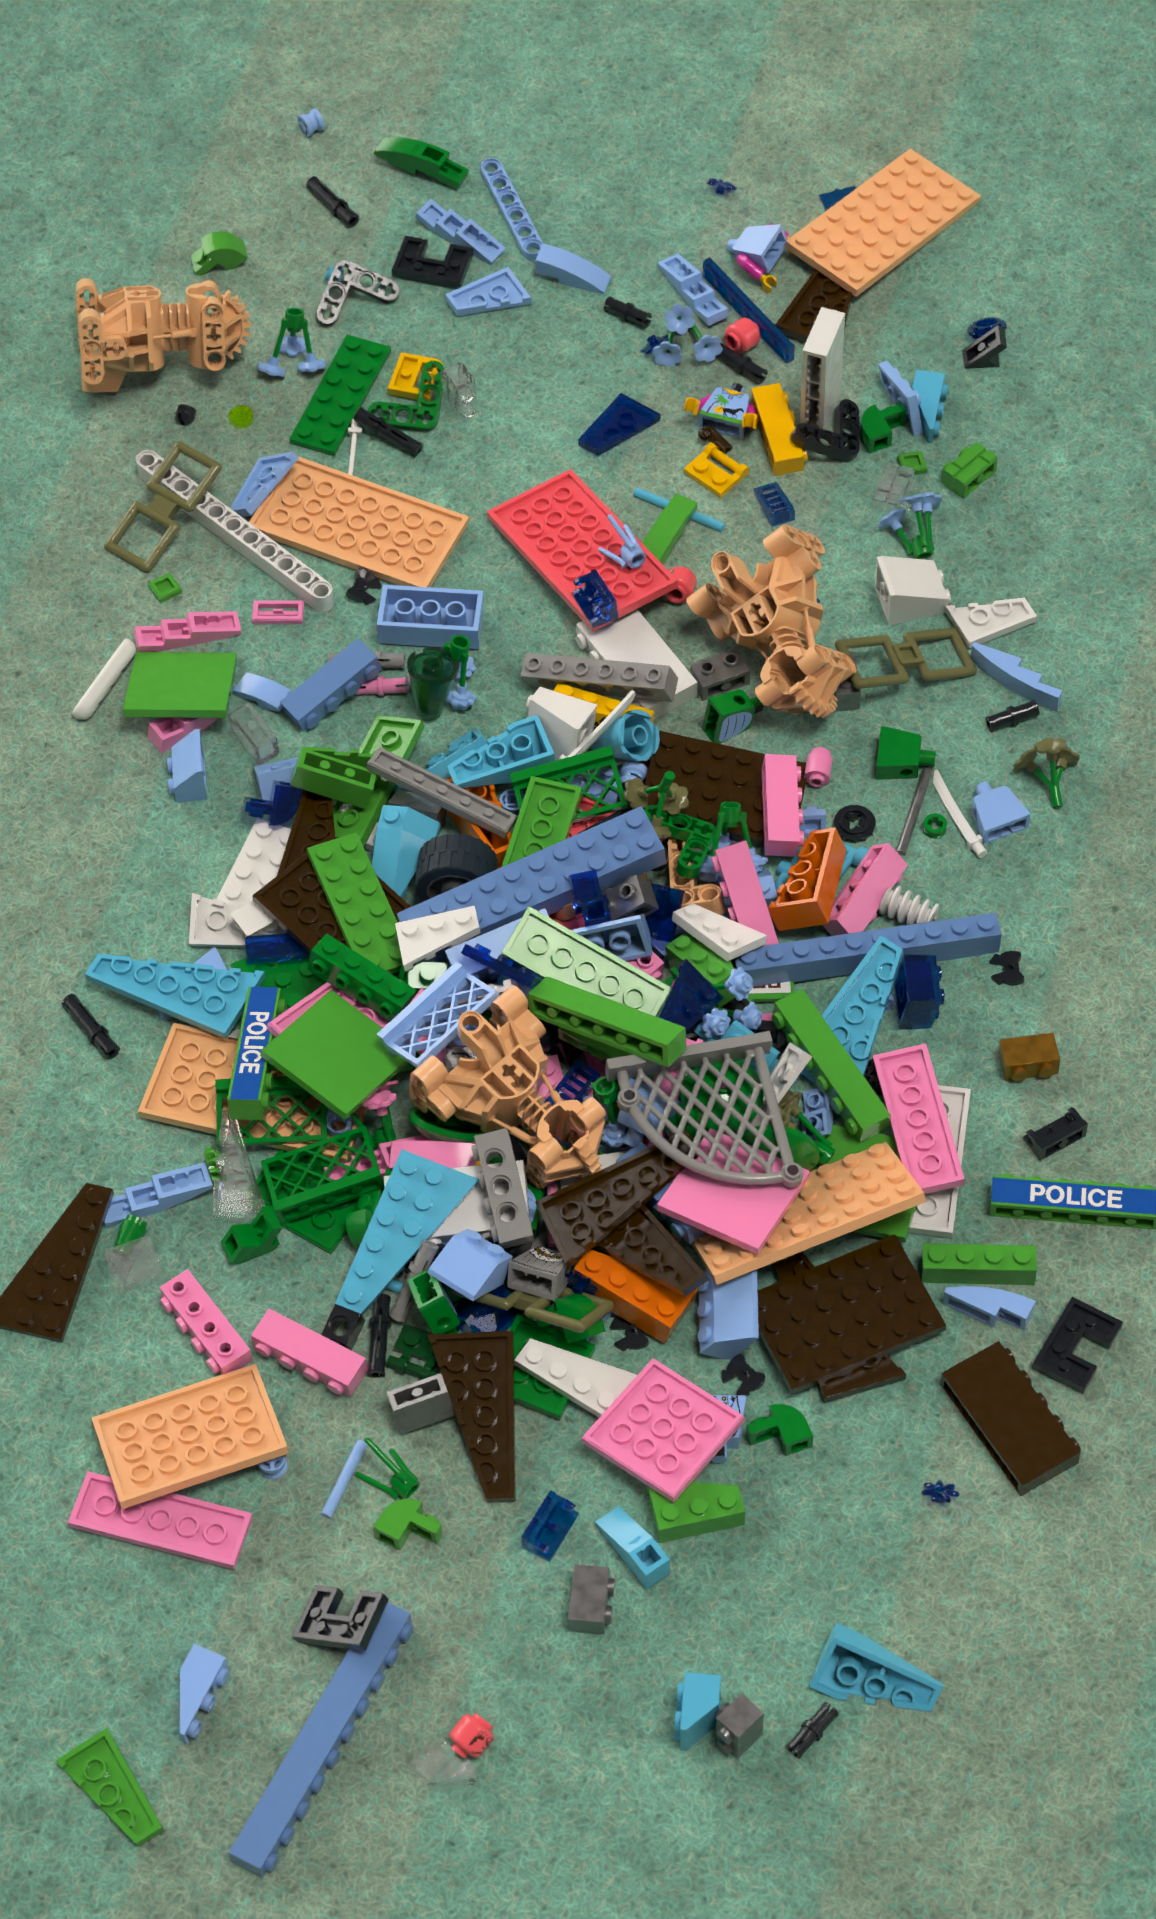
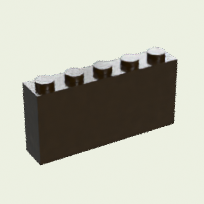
M997 1341L942 1372L940 1385L1021 1497L1077 1465L1081 1448L1076 1439L1069 1437L1065 1432L1064 1424L1060 1417L1056 1414L1053 1415L1048 1409V1403L1043 1394L1037 1393L1032 1387V1382L1025 1370L1021 1371L1016 1365L1015 1357L1010 1349L1004 1348Z

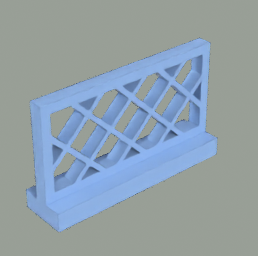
M455 962L380 1030L377 1036L390 1054L393 1056L397 1054L417 1068L431 1055L436 1056L458 1035L459 1019L455 1020L457 1014H462L466 1011H476L481 1014L500 995L495 989L467 973L461 964ZM487 994L482 1000L476 1001L477 996ZM469 998L468 1004L458 1006L460 1000ZM449 1017L448 1022L438 1024L439 1019ZM446 1031L443 1036L435 1038L436 1033ZM429 1035L428 1040L418 1042L419 1037ZM426 1049L419 1058L415 1057L416 1051Z

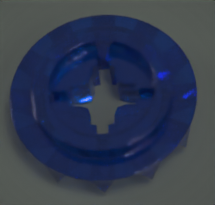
M996 317L977 320L968 327V334L973 339H979L997 325L1004 328L1006 332V321Z

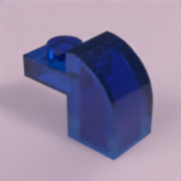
M273 780L270 800L244 797L243 809L251 817L264 818V814L268 815L267 821L269 826L281 825L295 815L299 806L301 789L291 786L290 782Z
M596 869L568 875L574 900L572 905L579 925L587 927L612 921L606 894H601Z

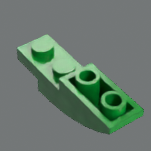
M385 137L374 151V155L413 175L419 170L456 190L461 186L469 172V169L449 159L450 152L415 139Z

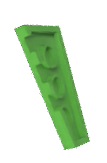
M107 1728L55 1760L139 1847L165 1830L115 1739Z

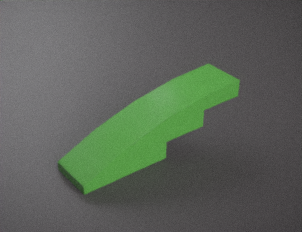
M677 493L664 508L642 543L663 565L673 552V546L685 532V524L696 512L698 502Z

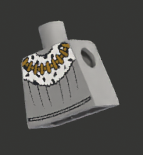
M539 1246L533 1247L508 1262V1288L554 1301L570 1282L571 1267L567 1269L558 1249L553 1251Z

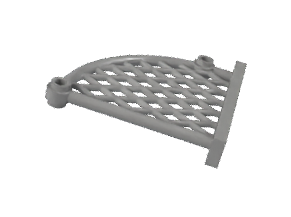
M770 1031L686 1045V1051L669 1067L636 1055L606 1059L605 1074L607 1082L618 1080L620 1092L617 1105L620 1110L630 1113L646 1137L665 1155L680 1165L704 1176L729 1183L746 1185L782 1183L789 1188H794L801 1184L804 1172L799 1164L794 1163L765 1054H770L772 1044ZM745 1058L742 1068L733 1060ZM753 1058L760 1078V1084L746 1073ZM723 1062L720 1072L712 1065L713 1063ZM702 1066L698 1075L690 1067ZM728 1066H731L739 1074L735 1085L725 1077ZM680 1069L677 1079L668 1072ZM707 1069L717 1077L713 1089L703 1081ZM658 1073L655 1083L646 1076ZM685 1073L695 1081L692 1093L681 1084ZM636 1077L634 1085L631 1088L629 1078ZM663 1077L674 1085L670 1097L659 1088ZM744 1079L754 1087L750 1099L740 1091ZM641 1081L645 1082L652 1089L648 1101L638 1092ZM722 1083L732 1091L728 1103L718 1094ZM700 1086L711 1095L707 1106L696 1098ZM762 1089L769 1115L764 1113L755 1104L759 1091ZM678 1091L689 1099L685 1111L674 1102ZM657 1094L667 1103L663 1115L653 1106ZM737 1096L748 1105L744 1116L733 1108ZM715 1100L726 1109L722 1120L711 1112ZM640 1103L645 1106L643 1112L639 1108ZM693 1105H696L704 1113L700 1125L690 1116ZM672 1108L682 1116L678 1128L668 1120ZM752 1110L763 1119L759 1130L748 1122ZM650 1112L660 1120L657 1130L647 1120ZM730 1114L741 1123L737 1135L727 1126ZM708 1118L719 1126L715 1138L705 1130ZM768 1121L772 1122L778 1144L777 1147L764 1136ZM687 1122L697 1130L693 1142L683 1134ZM665 1126L675 1134L672 1144L661 1136ZM745 1128L756 1136L752 1148L742 1140ZM724 1132L734 1140L730 1152L720 1144ZM702 1136L712 1144L708 1156L698 1148ZM680 1140L690 1148L688 1155L677 1149ZM761 1142L771 1150L767 1162L757 1154ZM739 1146L749 1154L745 1166L735 1158ZM717 1150L727 1158L724 1169H721L713 1161ZM780 1152L783 1167L779 1172H772L775 1157ZM695 1153L705 1162V1164L693 1159ZM754 1159L766 1170V1173H752L750 1171ZM732 1163H733L741 1172H732V1171H730V1168H731Z

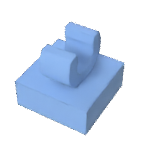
M817 805L806 806V810H803L802 825H799L800 830L804 831V837H808L811 831L826 829L825 809H817Z

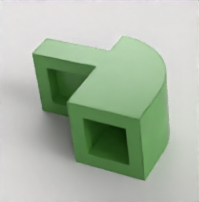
M224 231L212 232L201 238L203 246L191 255L194 272L199 276L205 275L217 264L228 270L235 269L248 258L244 241L234 234Z
M402 1499L393 1502L385 1508L373 1526L376 1539L398 1550H401L411 1532L435 1544H438L443 1536L439 1520L430 1514L423 1515L422 1502L415 1499Z

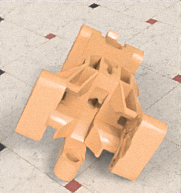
M84 278L79 280L75 287L78 340L81 356L82 390L85 392H117L126 372L155 371L162 368L165 364V351L188 350L189 363L192 366L218 371L225 365V355L234 359L232 352L241 353L239 344L247 345L244 337L251 335L250 331L245 329L251 327V321L246 320L250 317L249 312L243 311L246 308L245 303L238 304V295L231 299L230 290L226 291L224 295H220L218 285L213 281L207 280L190 285L186 289L185 303L162 304L161 291L148 285L124 286L98 295L95 282ZM85 289H89V302L85 301L84 298ZM206 291H213V292H215V295H214V296H209V297H207V295H203V294H204ZM207 308L212 309V314L208 313ZM210 354H220L217 360L208 359Z
M783 524L763 540L765 548L775 558L766 565L757 563L753 579L740 557L725 551H719L713 556L711 567L721 589L716 585L706 583L687 598V603L696 615L707 619L713 633L719 640L725 642L732 637L736 640L737 644L759 651L765 657L766 662L760 674L763 683L755 688L758 699L765 706H772L773 709L792 713L793 715L809 711L811 715L815 714L817 718L821 716L823 719L836 710L835 708L838 707L836 704L838 699L834 696V693L837 691L839 684L856 673V666L846 654L815 643L814 637L820 627L824 610L822 604L817 603L818 585L814 574L822 568L819 557L825 554L823 544L816 536Z
M511 985L491 1003L492 1017L489 1022L476 1011H466L459 1017L458 1036L461 1042L478 1058H460L458 1065L448 1073L443 1063L437 1057L431 1055L410 1074L409 1096L414 1105L423 1113L431 1110L444 1122L455 1115L462 1121L465 1120L481 1126L480 1130L485 1133L495 1129L507 1128L510 1134L533 1147L528 1151L526 1175L538 1189L543 1190L549 1183L578 1176L582 1180L602 1170L600 1168L602 1164L598 1161L600 1158L597 1156V1151L603 1136L606 1112L601 1104L592 1097H588L581 1104L578 1100L562 1101L558 1092L554 1091L546 1077L548 1057L544 1055L539 1040L546 1034V1029L528 1010V1000L518 987ZM471 1024L476 1026L477 1029L468 1031L464 1026ZM544 1082L551 1092L550 1096L555 1103L553 1106H551L550 1102L544 1104L545 1097L543 1095L537 1097L538 1089ZM522 1124L523 1128H527L529 1126V1134L516 1128V1126ZM556 1136L561 1142L568 1140L573 1146L568 1151L563 1150L559 1142L553 1137Z

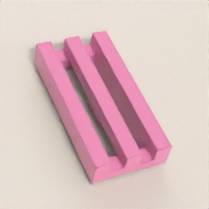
M304 600L254 601L253 624H303ZM259 608H298V611H283V609L259 611Z

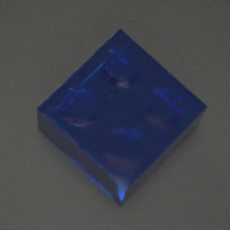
M903 955L894 982L899 1029L932 1028L934 1020L938 1019L939 1007L944 1004L945 994L944 989H940L939 985L942 970L941 966H937L936 955Z

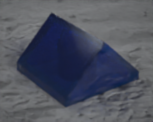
M504 1284L488 1292L502 1298H506L511 1294ZM465 1298L455 1307L461 1322L458 1325L459 1331L462 1333L507 1331L512 1326L517 1314L522 1315L524 1313V1310L512 1307L509 1310H502Z

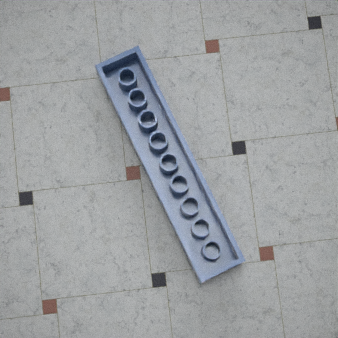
M641 806L397 913L399 922L475 906L481 933L470 938L473 939L522 918L528 906L537 911L545 908L548 915L562 910L565 905L588 896L596 895L621 884L629 876H639L666 864L665 850ZM447 946L436 952V956L429 960L424 958L418 962L446 961L445 950L451 947Z

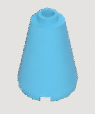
M631 710L621 715L590 748L593 751L611 746L615 759L635 762L647 761L658 750L660 741L657 725L653 726L650 720L652 717L643 710Z

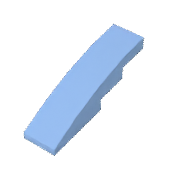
M432 199L416 212L415 218L432 232L454 245L473 248L474 256L490 265L506 250V247L471 218L466 222L451 208L445 211Z
M677 253L657 262L660 270L693 312L708 326L729 317L728 308L716 299L715 291L702 280L701 272Z
M976 642L973 643L971 659L989 676L1030 701L1035 700L1039 705L1054 711L1058 710L1061 704L1062 690L1041 683L1042 674L1022 668V658Z
M206 1163L152 1175L151 1182L125 1188V1194L112 1198L104 1222L105 1228L121 1224L122 1219H126L128 1214L139 1218L183 1203L213 1188Z

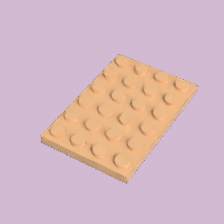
M256 1364L92 1417L93 1425L122 1509L289 1454L286 1441Z

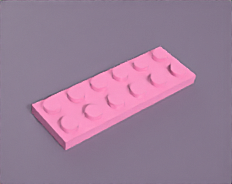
M921 1044L873 1055V1062L885 1106L891 1115L890 1124L902 1164L920 1186L924 1194L965 1185L964 1175L927 1045Z
M87 1471L68 1525L70 1528L235 1570L253 1520V1515L242 1510L175 1493H169L122 1509L112 1478Z

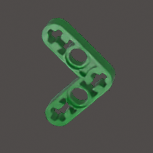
M435 360L429 361L424 365L417 406L374 402L368 407L367 411L373 414L377 413L378 409H381L384 414H390V410H392V421H389L387 415H380V417L385 418L388 424L396 428L422 431L433 430L437 427L445 382L443 365ZM433 368H437V371L440 373L435 375V385L431 384V375L428 373L432 372ZM429 390L437 393L436 399L432 402L424 400V394ZM400 411H407L409 413V419L406 422L401 423L396 420V416ZM414 412H417V418H425L426 414H429L433 420L424 424L423 420L415 419L416 424H413Z
M649 805L644 809L651 823L653 815H656L658 805ZM662 811V826L669 828V831L672 833L671 837L686 841L678 858L677 873L683 878H696L700 874L707 855H709L712 848L716 827L709 822L682 813L671 815L668 811ZM673 824H681L685 826V828H679L674 826ZM690 848H698L702 850V852H696L691 850ZM689 861L693 862L691 866H687Z

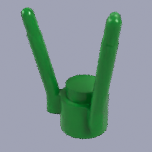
M366 1437L364 1439L365 1443L394 1473L389 1481L392 1484V1488L359 1472L355 1473V1477L388 1493L395 1500L400 1496L403 1499H408L420 1486L418 1478L409 1470L393 1448L389 1449V1453L400 1469L370 1438Z

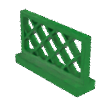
M611 746L510 773L519 810L523 803L521 792L527 790L531 776L566 784H572L574 779L579 776L589 779L582 790L579 804L584 797L595 802V804L588 811L577 808V814H575L573 823L628 808ZM612 768L613 776L608 783L597 778L601 770ZM615 781H616L617 788L614 787V786H612ZM593 782L605 787L599 798L587 793ZM609 790L619 794L621 802L608 804L603 800Z
M287 1076L273 1077V1089L268 1090L270 1099L273 1100L270 1101L269 1109H265L264 1116L271 1109H274L282 1118L272 1127L264 1120H252L243 1128L235 1120H231L229 1115L223 1110V1101H227L231 1079H215L217 1147L306 1144L328 1138L327 1108L321 1102V1105L312 1112L303 1103L309 1097H314ZM282 1098H290L296 1103L286 1114L276 1106ZM299 1107L309 1115L300 1126L290 1118ZM320 1112H321V1119H320L319 1117H317V1115H318ZM314 1119L321 1125V1135H309L303 1129ZM285 1121L296 1129L290 1136H281L276 1131ZM259 1122L268 1131L262 1137L254 1138L249 1131ZM231 1123L241 1131L234 1139H223V1131Z
M366 1125L261 1161L272 1198V1205L276 1216L280 1220V1224L359 1198L361 1194L385 1189L384 1180ZM360 1136L364 1137L365 1141L359 1150L348 1146L352 1139ZM331 1146L339 1148L333 1159L322 1155L325 1149ZM345 1151L356 1155L350 1166L339 1162ZM305 1155L313 1157L307 1168L296 1164L298 1159ZM361 1158L370 1161L373 1168L364 1171L355 1169ZM318 1160L329 1164L323 1175L312 1171ZM278 1164L286 1166L280 1177L271 1174L269 1168ZM335 1167L346 1171L341 1179L333 1180L329 1178ZM292 1169L303 1173L297 1184L286 1180ZM309 1176L320 1180L314 1188L306 1189L303 1187ZM282 1185L293 1189L290 1196L278 1200L277 1193Z

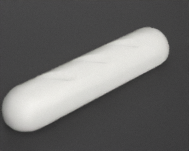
M124 639L73 709V717L79 720H86L94 714L100 705V701L106 697L112 685L122 675L123 669L129 665L135 656L136 647L130 639Z

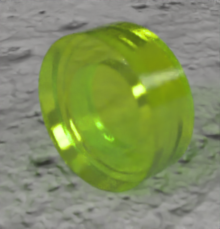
M238 405L230 410L229 419L233 427L243 429L253 423L254 415L250 407Z

